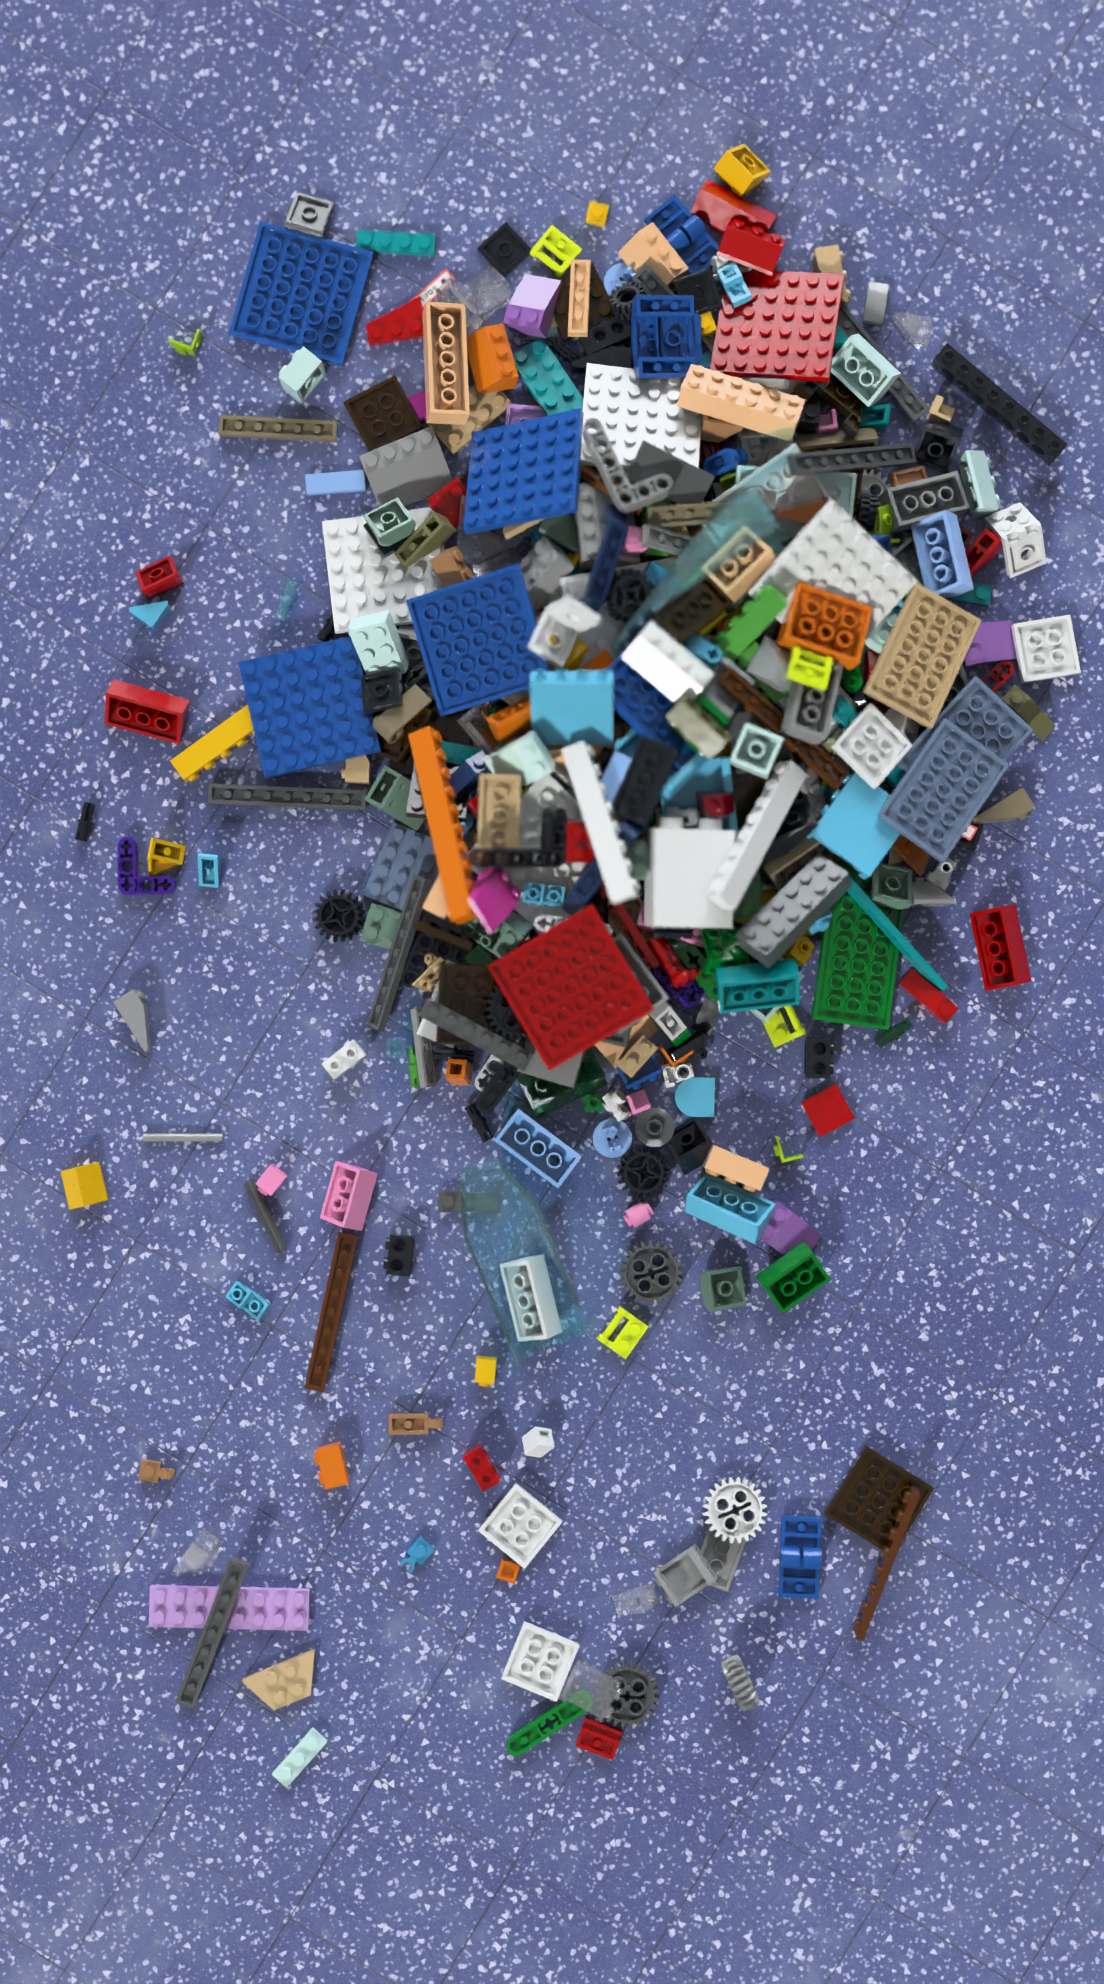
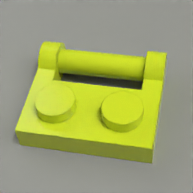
M551 225L532 248L530 255L540 259L556 272L555 275L560 278L565 275L571 266V260H576L582 253V248ZM546 247L564 263L561 266L541 251L542 248Z
M794 644L790 654L791 658L786 678L824 691L827 688L833 657L828 655L824 657L801 649V646ZM799 657L822 664V667L799 659Z
M792 1005L779 1007L766 1023L763 1022L774 1048L807 1033L805 1027L802 1028ZM782 1007H785L795 1029V1032L791 1034L779 1010Z
M619 1306L616 1310L617 1314L604 1332L598 1335L597 1339L626 1359L649 1326ZM623 1317L627 1318L628 1321L614 1341L609 1340L608 1338Z

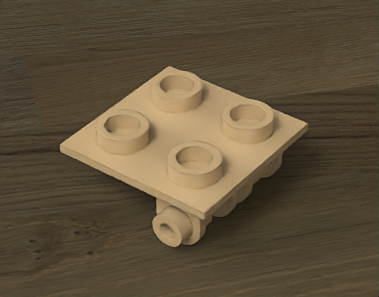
M428 953L424 958L429 968L412 984L414 987L427 993L434 991L439 980V964L446 963L444 958L435 956L432 953Z

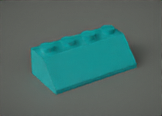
M796 959L776 961L770 968L762 963L715 968L720 1014L799 1005L800 974Z

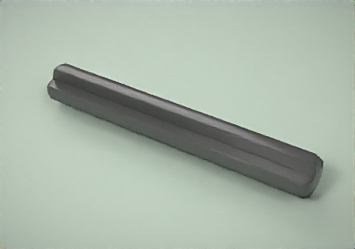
M251 1179L244 1183V1187L276 1252L280 1253L287 1249V1245L260 1191L257 1189L258 1186L255 1184V1180Z

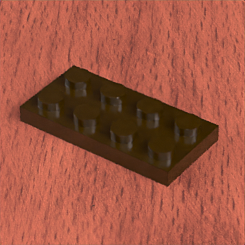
M704 573L656 610L651 618L681 645L730 607L733 601Z

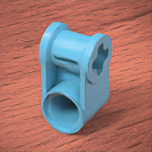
M698 634L691 636L683 645V648L708 669L713 668L722 657L719 647L708 642Z

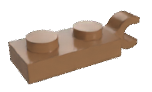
M396 1413L388 1415L389 1435L429 1434V1428L439 1429L443 1427V1418L429 1419V1413Z

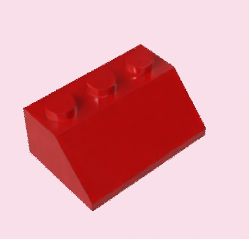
M731 219L716 255L772 276L786 240L782 239L778 234L764 232L760 227L748 226L742 220Z

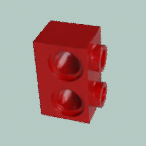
M481 1443L464 1452L463 1459L483 1492L500 1482L501 1477Z

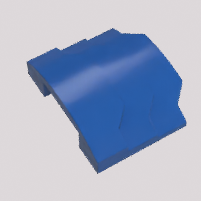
M636 295L633 297L631 345L636 380L685 378L691 364L697 365L701 361V317L694 310V295Z

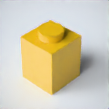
M477 1356L474 1382L479 1383V1386L490 1387V1384L495 1383L497 1357Z

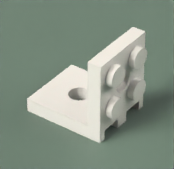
M1021 502L984 517L985 524L1002 542L1007 575L1010 578L1047 563L1042 526ZM1028 549L1027 554L1021 556L1022 552Z
M568 595L546 606L527 648L557 668H563L578 634L599 624L601 616ZM550 635L556 638V645L551 644Z

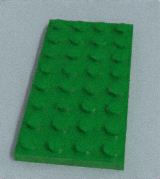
M834 861V864L845 869L869 896V892L872 889L873 873L864 880L858 876L860 872L850 864ZM846 891L830 907L832 912L828 928L822 933L811 1019L889 1030L899 949ZM878 906L902 933L905 909L896 910Z

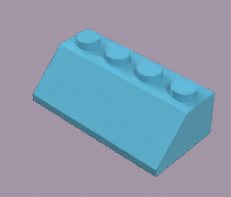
M705 1173L687 1194L685 1212L756 1244L766 1231L776 1208V1203L721 1178Z

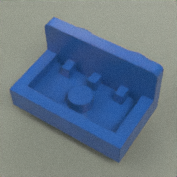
M654 1053L632 1078L617 1067L627 1090L631 1088L632 1091L642 1087V1082L648 1079L650 1082L661 1077L660 1073L663 1072Z

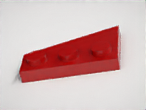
M419 296L366 324L369 346L423 338L421 297Z

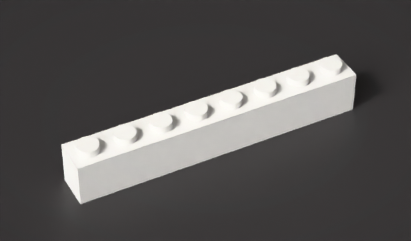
M581 741L561 749L611 903L619 904L638 897L639 885L637 880L632 878L631 871H633L630 860H626L624 852H627L624 841H620L618 835L620 828L617 821L613 820L612 814L614 809L611 802H607L605 796L608 794L607 788L600 781L599 776L602 774L599 765L594 763L593 757L595 752L592 745Z
M779 761L774 767V772L766 782L765 788L757 799L753 811L747 817V822L739 832L735 845L730 849L727 859L720 867L715 881L710 886L707 897L722 909H736L807 777V774L793 761Z

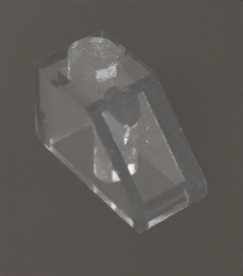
M894 312L891 323L904 341L914 348L927 347L931 338L933 317Z
M653 1584L638 1585L610 1596L616 1615L645 1613L659 1603Z

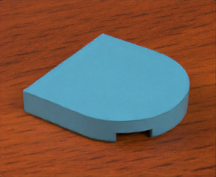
M692 1077L682 1081L675 1091V1103L679 1110L691 1117H714L715 1078Z

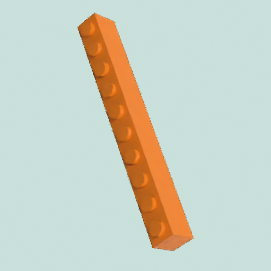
M428 726L412 732L408 736L450 921L460 925L479 918L468 902L475 882L471 876L472 866L467 861L466 853H468L465 842H463L462 835L464 832L458 820L459 810L454 803L453 797H455V792L449 781L451 775L445 764L446 754L441 746L442 737L439 731Z

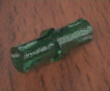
M906 1017L893 1027L889 1026V1030L873 1039L878 1047L882 1049V1047L893 1040L897 1041L900 1039L899 1036L913 1029L914 1026Z

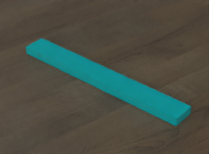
M849 875L851 887L847 890L848 894L924 979L939 991H944L948 987L945 981Z

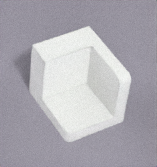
M534 1427L522 1437L526 1456L543 1457L555 1447L552 1430L548 1428Z

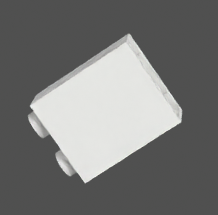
M659 818L658 828L646 830L649 853L644 893V926L732 928L733 910L720 908L707 897V894L719 873L720 867L727 859L730 849L735 845V830H722V819H698V829H683V818Z

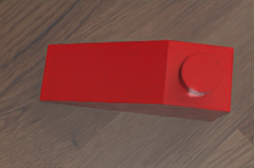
M986 528L965 552L971 578L986 566L1003 547L1001 540Z
M913 969L898 983L941 1024L946 1023L959 1009Z

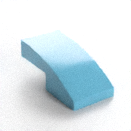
M735 262L716 270L734 308L752 300V295L743 281L742 274Z

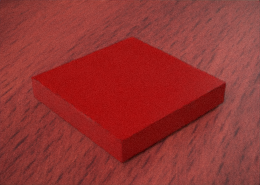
M833 1084L801 1102L819 1137L855 1119L837 1084Z

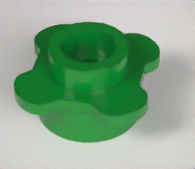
M599 1092L593 1095L586 1093L583 1096L586 1105L584 1110L587 1113L596 1110L601 1112L604 1108L601 1103L603 1095Z

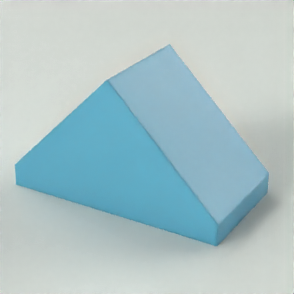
M168 601L129 607V612L156 631L172 607Z
M198 853L199 886L219 888L222 857Z

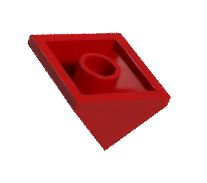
M171 556L135 572L140 588L148 600L184 583Z

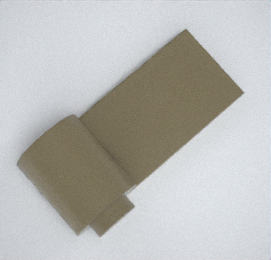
M416 684L402 696L403 706L388 709L384 713L378 714L373 720V728L389 744L395 743L402 736L403 727L432 702Z

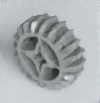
M738 1655L727 1657L722 1661L721 1666L739 1707L743 1711L755 1708L760 1700L742 1660Z

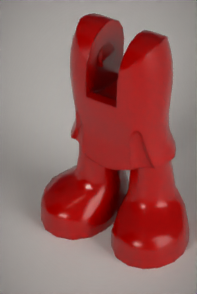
M664 936L662 938L651 937L647 941V945L660 961L663 970L667 971L676 989L690 983L701 973L697 967L686 969L680 963V957Z

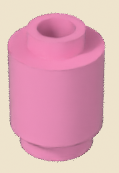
M640 1201L625 1210L626 1215L623 1218L629 1227L632 1225L636 1228L651 1219L650 1216L654 1215L647 1201L643 1203Z

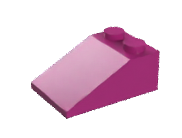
M490 868L479 874L468 902L490 934L517 907L521 898V892L516 885L514 886L506 869Z

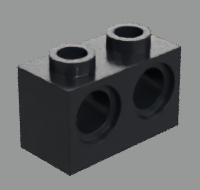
M805 1038L804 1078L830 1079V1075H833L834 1064L830 1063L831 1055L834 1054V1043H831V1039ZM817 1043L824 1045V1052L822 1054L815 1052V1045ZM817 1063H822L824 1066V1071L821 1074H817L814 1070V1066Z
M391 1233L390 1238L386 1237L385 1249H388V1257H384L383 1269H387V1275L411 1276L415 1235ZM398 1239L403 1240L405 1243V1248L402 1250L396 1249L394 1245ZM393 1260H401L403 1268L400 1270L395 1269L392 1265Z

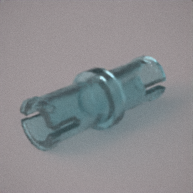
M287 580L283 595L279 597L280 602L274 617L286 621L290 607L294 605L295 601L293 599L300 585L299 583Z

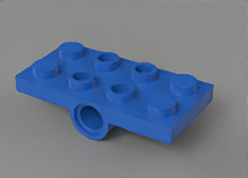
M675 194L644 219L646 225L652 222L656 225L688 266L687 273L689 275L712 267L711 258L717 256L719 246L706 232V227L697 215H692Z
M781 1515L778 1597L819 1599V1576L822 1565L821 1517Z

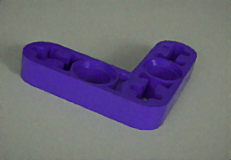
M127 837L119 841L118 888L120 892L126 895H163L175 892L177 883L172 877L138 876V846L136 841ZM127 842L132 845V848L128 850V855H133V858H123V855H127V850L123 848L124 845H127ZM126 861H131L133 864V868L129 872L123 869V864ZM123 874L133 875V878L129 877V883L133 885L129 888V891L124 888V885L127 884V878L123 877ZM146 880H150L153 885L149 891L143 889V883ZM166 880H168L172 884L171 887H168L167 891L164 887H158L159 891H156L157 883L165 884Z
M661 963L654 969H650V972L663 990L683 1007L689 1008L696 1005L705 992L702 987L698 988L695 985V979L675 991L671 988L670 977L666 978L669 975L666 970H663ZM659 969L661 970V973H660V974L662 975V976H660V977L658 976V974H659V971H658V970H659ZM692 992H695L690 996L691 1001L689 1002L687 995L691 994Z

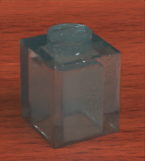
M387 1038L386 1058H408V1038Z

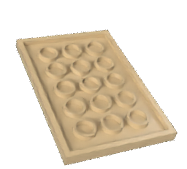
M916 582L906 597L863 692L921 725L933 728L982 620Z

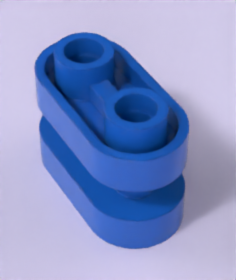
M725 448L706 458L703 470L715 477H722L728 473L733 474L736 472L737 465L746 466L748 464V454L744 449Z

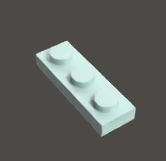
M312 1727L277 1766L272 1775L287 1788L327 1743V1739Z

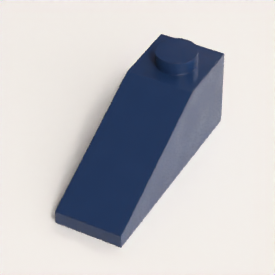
M483 751L465 760L451 774L449 781L455 792L454 802L479 787V774H492L483 760L486 757Z

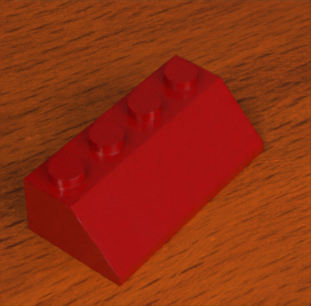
M114 679L106 691L104 724L180 745L189 716L190 700Z
M1016 904L970 913L985 990L1032 982Z

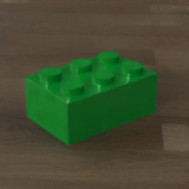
M804 1241L756 1275V1278L782 1314L831 1280Z

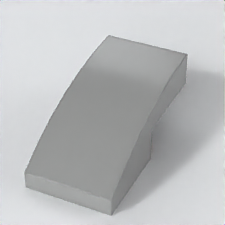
M869 282L863 323L882 326L889 285Z

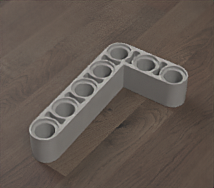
M594 417L588 418L585 421L582 434L584 441L618 512L623 514L630 513L669 496L672 479L667 474H659L631 486L601 421ZM594 428L596 432H590L588 429ZM603 446L605 449L599 450L596 447ZM609 463L613 465V467L607 468L604 464ZM619 481L622 485L616 486L612 482ZM659 484H663V485H665L667 488H666V489H661V488L658 487V485H659ZM639 492H646L648 496H642ZM621 499H627L630 503L625 504L621 502Z

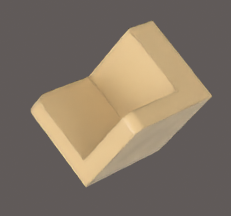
M936 395L926 419L935 423L946 422L950 424L955 409L942 403L944 397Z

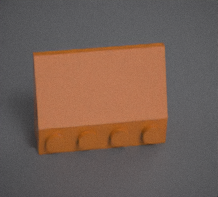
M798 582L781 624L776 645L792 650V647L796 644L801 646V649L824 657L826 655L831 656L833 661L843 664L844 669L851 670L860 663L873 608Z

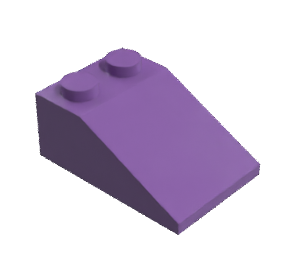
M525 274L508 303L503 320L508 330L514 333L546 338L562 281Z
M1012 620L980 623L962 662L964 670L1017 659L1011 629Z
M774 1199L773 1202L776 1203V1208L761 1239L782 1255L787 1254L803 1241L812 1250L823 1235L778 1200Z

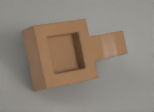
M142 1459L138 1480L155 1483L160 1482V1477L172 1480L175 1475V1469L162 1468L161 1461Z

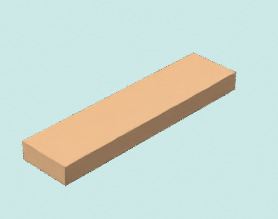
M571 260L568 337H588L591 260Z

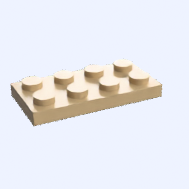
M474 385L469 389L470 415L466 425L429 423L428 427L432 426L436 437L454 456L471 442L472 432L485 430L507 411V403H513L502 391L477 394Z
M479 774L477 848L519 847L521 775Z

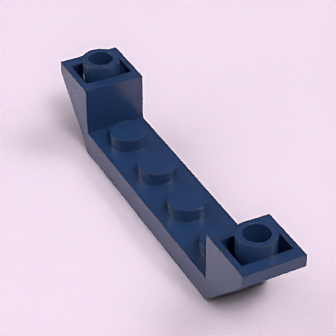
M607 503L601 523L605 524L606 528L582 598L576 599L596 614L604 605L629 528L627 515L618 512L616 507L610 503Z
M627 818L619 825L620 833L618 835L620 841H624L628 850L635 839L639 840L648 827ZM597 857L593 859L566 898L562 909L570 916L590 906L588 902L604 882Z

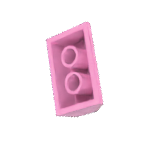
M335 1161L320 1218L343 1228L362 1231L378 1173Z

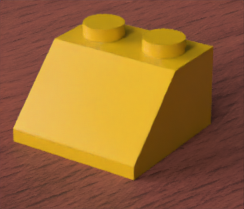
M745 144L727 150L714 167L718 177L725 181L731 187L732 192L740 197L750 193L771 172Z

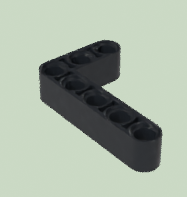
M547 807L543 811L541 847L473 848L467 854V861L470 865L479 868L561 867L566 860L567 813L565 810L555 807ZM554 813H556V819H555V820H553V815H554ZM555 833L556 837H555V840L553 841V840H552V836H553V834ZM518 853L519 857L518 860L515 862V856ZM479 854H481L482 858L481 861L478 863L477 858ZM500 854V860L497 862L496 857ZM537 854L536 860L533 861L534 855ZM555 854V859L552 861V855Z
M422 933L417 937L401 977L402 983L406 987L414 988L412 984H407L406 976L413 973L417 980L424 973L427 964L423 961L422 965L415 966L413 958L416 955H421L424 959L428 953H432L456 964L469 965L467 961L459 962L457 955L460 952L469 954L471 951L427 933ZM424 937L431 939V945L427 948L422 947L420 943ZM443 944L448 945L450 948L449 953L446 955L439 953V947Z

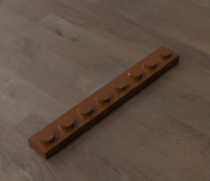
M728 667L716 684L772 734L782 737L785 746L832 788L837 789L849 773L818 745L780 732L784 714L735 670Z
M338 1232L305 1389L319 1392L325 1391L358 1235Z
M910 1486L909 1491H905L902 1503L904 1504L902 1509H898L895 1521L897 1522L895 1527H891L889 1531L888 1545L882 1549V1560L880 1565L877 1564L875 1567L873 1583L870 1582L868 1585L867 1599L861 1603L860 1617L854 1621L853 1630L855 1638L861 1641L865 1638L920 1497L918 1488Z

